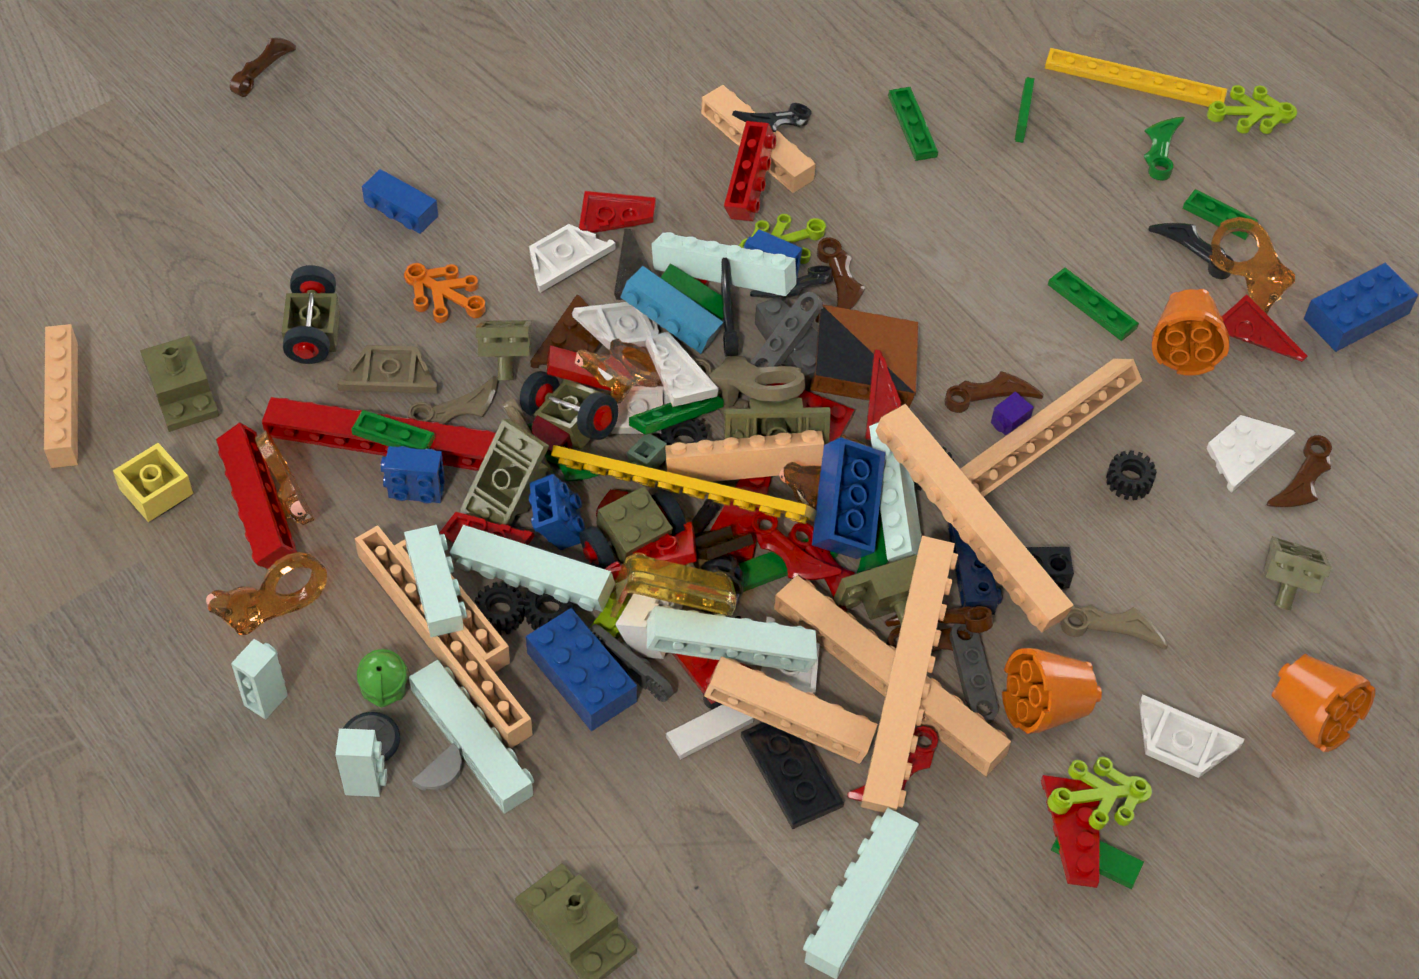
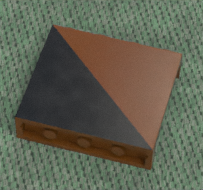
M822 305L823 309H821V313L815 319L819 326L816 368L810 390L869 401L874 350L877 349L881 350L901 405L906 404L909 408L916 394L918 322Z

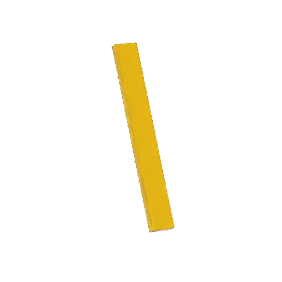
M1050 48L1045 64V69L1207 107L1215 101L1224 103L1227 93L1226 88Z

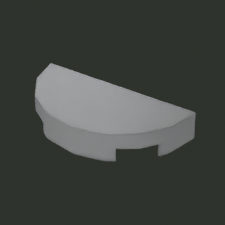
M452 743L412 780L413 786L426 791V789L444 790L454 784L460 776L462 765L460 751L456 745Z

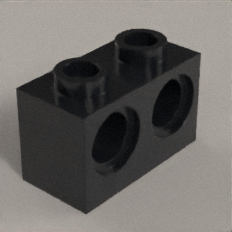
M1026 547L1061 590L1070 588L1074 575L1070 547Z

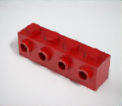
M746 121L724 203V208L730 219L753 222L755 213L759 212L760 194L764 191L766 185L765 174L770 169L771 151L775 149L777 142L776 135H774L769 123Z

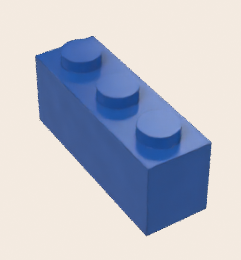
M381 169L362 185L363 199L367 206L375 208L384 213L388 218L402 223L407 229H412L421 234L438 217L437 200Z

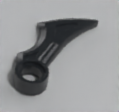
M792 103L788 111L749 113L735 110L732 116L744 122L769 123L772 131L776 132V129L781 125H794L798 127L807 125L812 112L803 104Z
M1162 223L1149 226L1148 230L1150 232L1176 241L1209 263L1208 272L1212 277L1226 279L1232 274L1234 260L1225 253L1223 248L1210 245L1202 240L1197 233L1196 225ZM1215 264H1224L1227 269H1219Z
M725 257L721 261V298L725 330L723 332L724 355L727 357L738 356L737 331L734 330L733 307L731 306L728 258Z
M822 265L808 268L807 275L796 279L795 287L787 296L752 290L750 296L760 298L798 296L804 288L832 282V268Z

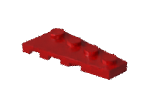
M1043 775L1041 778L1042 789L1045 790L1047 800L1053 790L1057 788H1066L1070 792L1094 789L1081 780ZM1046 800L1048 811L1051 812L1054 823V834L1058 838L1059 853L1067 884L1097 888L1099 884V830L1094 829L1089 824V817L1098 808L1099 801L1072 804L1067 813L1057 814L1049 808Z

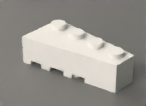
M693 563L674 566L657 572H648L644 575L615 624L625 643L636 656L664 659L666 652L647 650V619L655 606H669L672 609L682 610L696 571Z

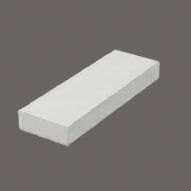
M721 705L667 732L666 738L681 760L753 723L754 718L728 706Z

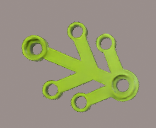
M1234 85L1231 89L1230 97L1246 106H1226L1221 101H1215L1210 104L1207 111L1208 119L1213 122L1223 121L1226 115H1250L1248 118L1239 119L1236 126L1237 131L1244 134L1248 133L1250 128L1264 116L1272 117L1270 119H1262L1259 130L1264 134H1270L1279 123H1290L1297 115V109L1294 105L1288 102H1278L1267 95V88L1261 85L1254 88L1252 97L1257 101L1264 102L1269 107H1264L1245 95L1244 87Z
M780 214L777 217V224L771 235L789 243L806 238L819 240L825 235L826 224L819 218H813L807 222L805 229L782 235L784 230L790 228L791 217L788 214ZM764 220L757 221L751 237L754 236L759 228H765L760 230L769 233V223ZM748 238L742 240L738 246L744 248ZM803 247L801 255L806 256H801L800 264H807L811 258V251Z
M1099 757L1093 765V770L1097 775L1106 776L1119 784V786H1112L1088 772V767L1083 761L1074 760L1068 768L1069 775L1073 779L1083 781L1094 789L1070 792L1066 788H1057L1053 790L1047 800L1049 808L1057 814H1065L1072 804L1102 800L1098 808L1089 817V824L1094 829L1101 830L1109 821L1108 813L1116 798L1125 797L1124 805L1116 811L1114 819L1119 825L1128 826L1134 818L1133 810L1136 805L1146 802L1152 794L1150 784L1139 776L1127 777L1113 768V763L1109 758ZM1095 817L1100 818L1102 822L1098 821Z

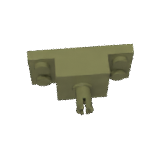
M532 320L481 321L476 327L478 357H497V380H513V357L530 356Z
M190 336L140 350L169 432L219 417L205 371Z
M750 398L749 409H725L724 439L730 437L737 439L750 438L754 435L772 436L783 432L793 434L814 430L822 431L824 445L829 443L830 408H803L802 398H791L781 401H761Z
M502 419L461 506L460 512L495 524L511 526L515 516L527 513L531 505L529 502V494H531L530 482L543 478L549 468L542 463L549 445L511 420Z
M1272 536L1269 544L1270 551L1263 571L1266 578L1282 583L1274 605L1282 609L1291 610L1298 588L1320 594L1324 579L1329 577L1332 566L1324 552Z
M917 555L842 578L833 598L834 602L838 607L846 606L847 609L858 606L862 601L870 620L896 612L902 625Z
M563 863L515 897L516 904L580 979H604L637 953V948L619 929L616 914L581 874L574 877Z

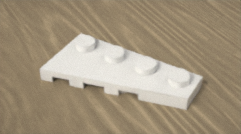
M669 332L646 337L645 345L672 407L717 397L718 387Z

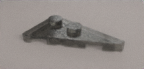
M624 229L614 291L616 300H623L620 297L626 282L642 266L652 272L631 229Z

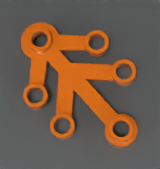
M412 263L404 272L406 283L414 288L415 298L413 304L416 311L424 312L429 308L428 298L424 296L423 285L432 290L435 307L433 317L437 323H444L448 320V310L444 306L443 296L465 308L466 313L472 318H480L486 310L485 301L482 297L474 295L467 298L452 290L464 288L466 291L473 292L478 289V278L474 275L458 278V267L454 264L426 269L420 263ZM444 276L446 280L436 281L432 278Z

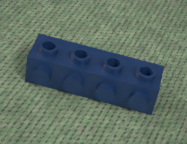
M948 522L949 539L951 543H955L953 553L958 554L955 574L961 607L983 606L989 608L992 615H995L997 604H1001L1002 600L1001 589L996 588V580L992 572L985 564L978 560L973 549L961 539L959 532Z

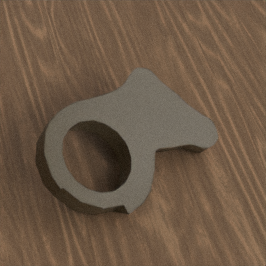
M742 356L725 358V361L709 374L712 382L719 390H722L724 404L729 407L735 404L739 391L761 401H781L797 397L805 390V378L801 368L791 366L759 368L747 362L746 358ZM773 383H786L784 385L766 386Z

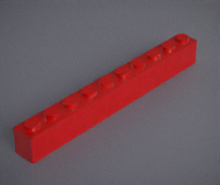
M270 397L262 419L265 437L387 456L389 447L352 435L351 429L362 410H350L338 406H325L313 402H300L288 398ZM378 414L433 432L435 439L429 449L442 451L444 466L478 471L496 434L489 430H475L464 426H450L439 422H425L413 418Z

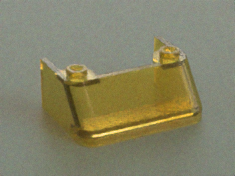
M635 553L625 559L616 578L610 617L616 618L628 592L712 611L715 614H722L726 617H731L735 611L737 596L732 579L723 572H710Z

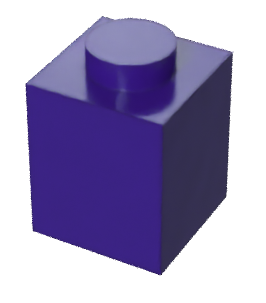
M1014 392L994 407L991 424H993L997 431L1008 435L1031 418L1034 407L1018 393Z

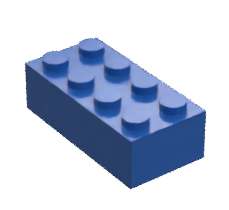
M1385 262L1312 299L1304 320L1337 352L1410 314L1418 294Z
M842 437L824 445L812 546L855 559L874 553L886 452Z
M572 608L526 636L527 654L591 732L637 702V685Z

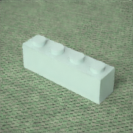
M437 525L404 532L406 547L430 637L464 630L462 619L467 618L464 602L458 603L457 596L461 595L458 580H452L450 573L454 572L451 556L445 557L444 551L448 550L445 535H439Z

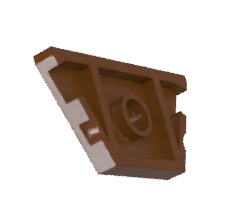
M576 295L535 353L530 361L532 368H539V365H547V354L550 345L595 357L603 344L572 316L574 308L589 306L581 296Z

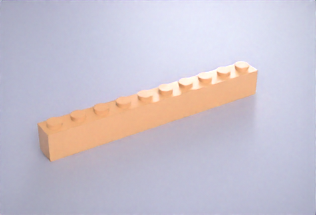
M1112 359L960 468V470L983 497L1141 383L1142 378L1134 359Z
M904 404L881 417L875 431L879 440L888 446L893 452L895 459L907 469L912 480L918 483L926 492L927 498L936 504L945 520L954 526L959 532L961 539L973 549L978 560L988 567L994 579L999 584H1002L1010 594L1012 601L1025 612L1030 623L1036 626L1042 633L1066 618L1074 606L1073 603L908 406Z
M377 525L356 537L355 543L358 557L442 665L450 668L455 676L456 683L467 690L471 702L475 707L478 706L483 711L486 721L491 728L495 727L505 746L513 748L532 736V722L529 715L461 630L430 637L413 570L381 528Z
M926 536L921 538L861 807L883 813H885L887 808L895 812L897 807L903 808L906 791L901 790L903 779L909 780L912 763L907 761L909 752L915 753L918 736H914L913 733L915 725L921 726L924 710L919 709L921 699L926 700L930 683L925 682L927 672L932 673L935 663V657L930 655L932 646L938 647L941 631L936 630L938 620L943 621L947 605L942 604L944 595L949 596L952 579L947 577L949 569L954 570L958 554L953 553L955 543Z
M798 575L794 577L776 594L774 609L795 626L816 630V642L883 696H886L896 648L880 640L873 630L862 626L851 613L844 612L836 605L832 598L824 596L817 591L810 581L803 580ZM926 675L925 682L930 683L926 700L921 699L919 709L924 710L921 726L933 729L941 742L987 777L1007 756L1011 741L1004 732L989 725L981 714L970 710L959 697L951 695L942 688L937 680Z

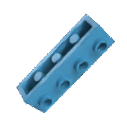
M644 266L626 282L620 297L700 354L714 341L723 324V321Z

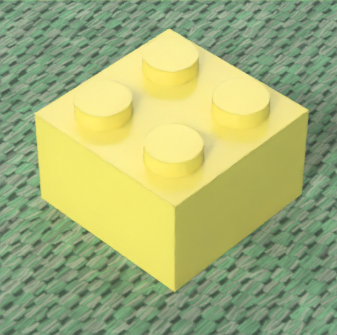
M159 443L113 470L121 492L148 522L193 494L188 475Z

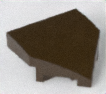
M731 525L712 532H701L698 534V537H695L696 558L711 560L754 544L751 533L734 535Z

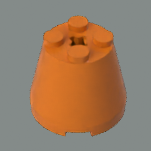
M1189 289L1172 293L1152 335V352L1155 359L1160 365L1163 363L1167 367L1177 370L1176 374L1200 375L1214 370V366L1224 357H1227L1229 351V334L1215 301L1205 289Z
M1022 648L1011 654L1004 668V671L1008 673L1007 691H1002L1004 709L1012 726L1020 728L1026 734L1040 733L1086 717L1093 711L1096 702H1100L1102 698V690L1097 685L1093 666L1088 661H1080L1035 648Z
M1303 654L1292 665L1286 663L1280 669L1278 676L1281 679L1272 692V698L1279 703L1308 741L1323 752L1336 749L1350 738V734L1347 732L1356 725L1359 718L1365 719L1375 698V688L1371 686L1369 680L1365 677L1313 658L1308 654Z

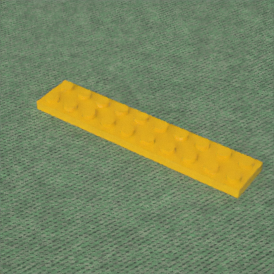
M553 445L551 456L559 459V464L566 465L568 468L581 471L583 466L584 470L590 471L593 474L606 476L608 472L607 475L618 480L630 482L631 478H633L632 481L643 486L655 488V485L658 484L657 487L669 492L680 494V490H683L682 493L702 500L705 499L706 495L709 500L730 506L732 501L734 502L733 505L741 509L755 512L757 507L760 512L780 518L782 513L785 514L786 518L798 523L806 524L807 520L815 521L817 510L806 504Z

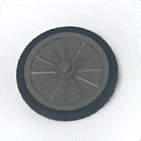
M361 713L350 719L343 727V729L375 730L377 741L382 743L381 755H384V762L395 754L400 744V731L397 724L392 718L383 713Z

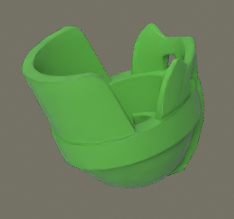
M386 649L374 650L364 656L357 669V681L363 698L381 708L403 699L405 685L410 672L402 658L395 652Z

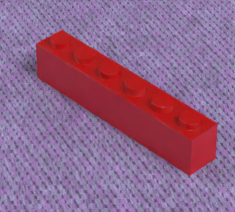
M239 422L216 439L219 448L218 454L223 460L226 469L225 476L230 481L231 494L239 509L238 516L245 527V537L250 543L253 552L252 559L258 566L274 572L297 556L298 553L257 432Z

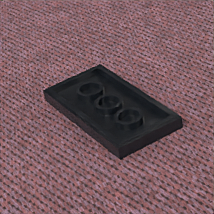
M764 722L741 732L743 742L792 829L843 808L844 802L810 742Z

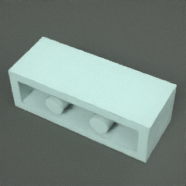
M253 639L231 665L244 706L266 720L288 694L281 672L282 668L278 661L277 651L270 644H262Z
M339 729L335 756L345 795L380 797L381 786H386L387 769H384V755H381L382 743L377 741L375 730Z

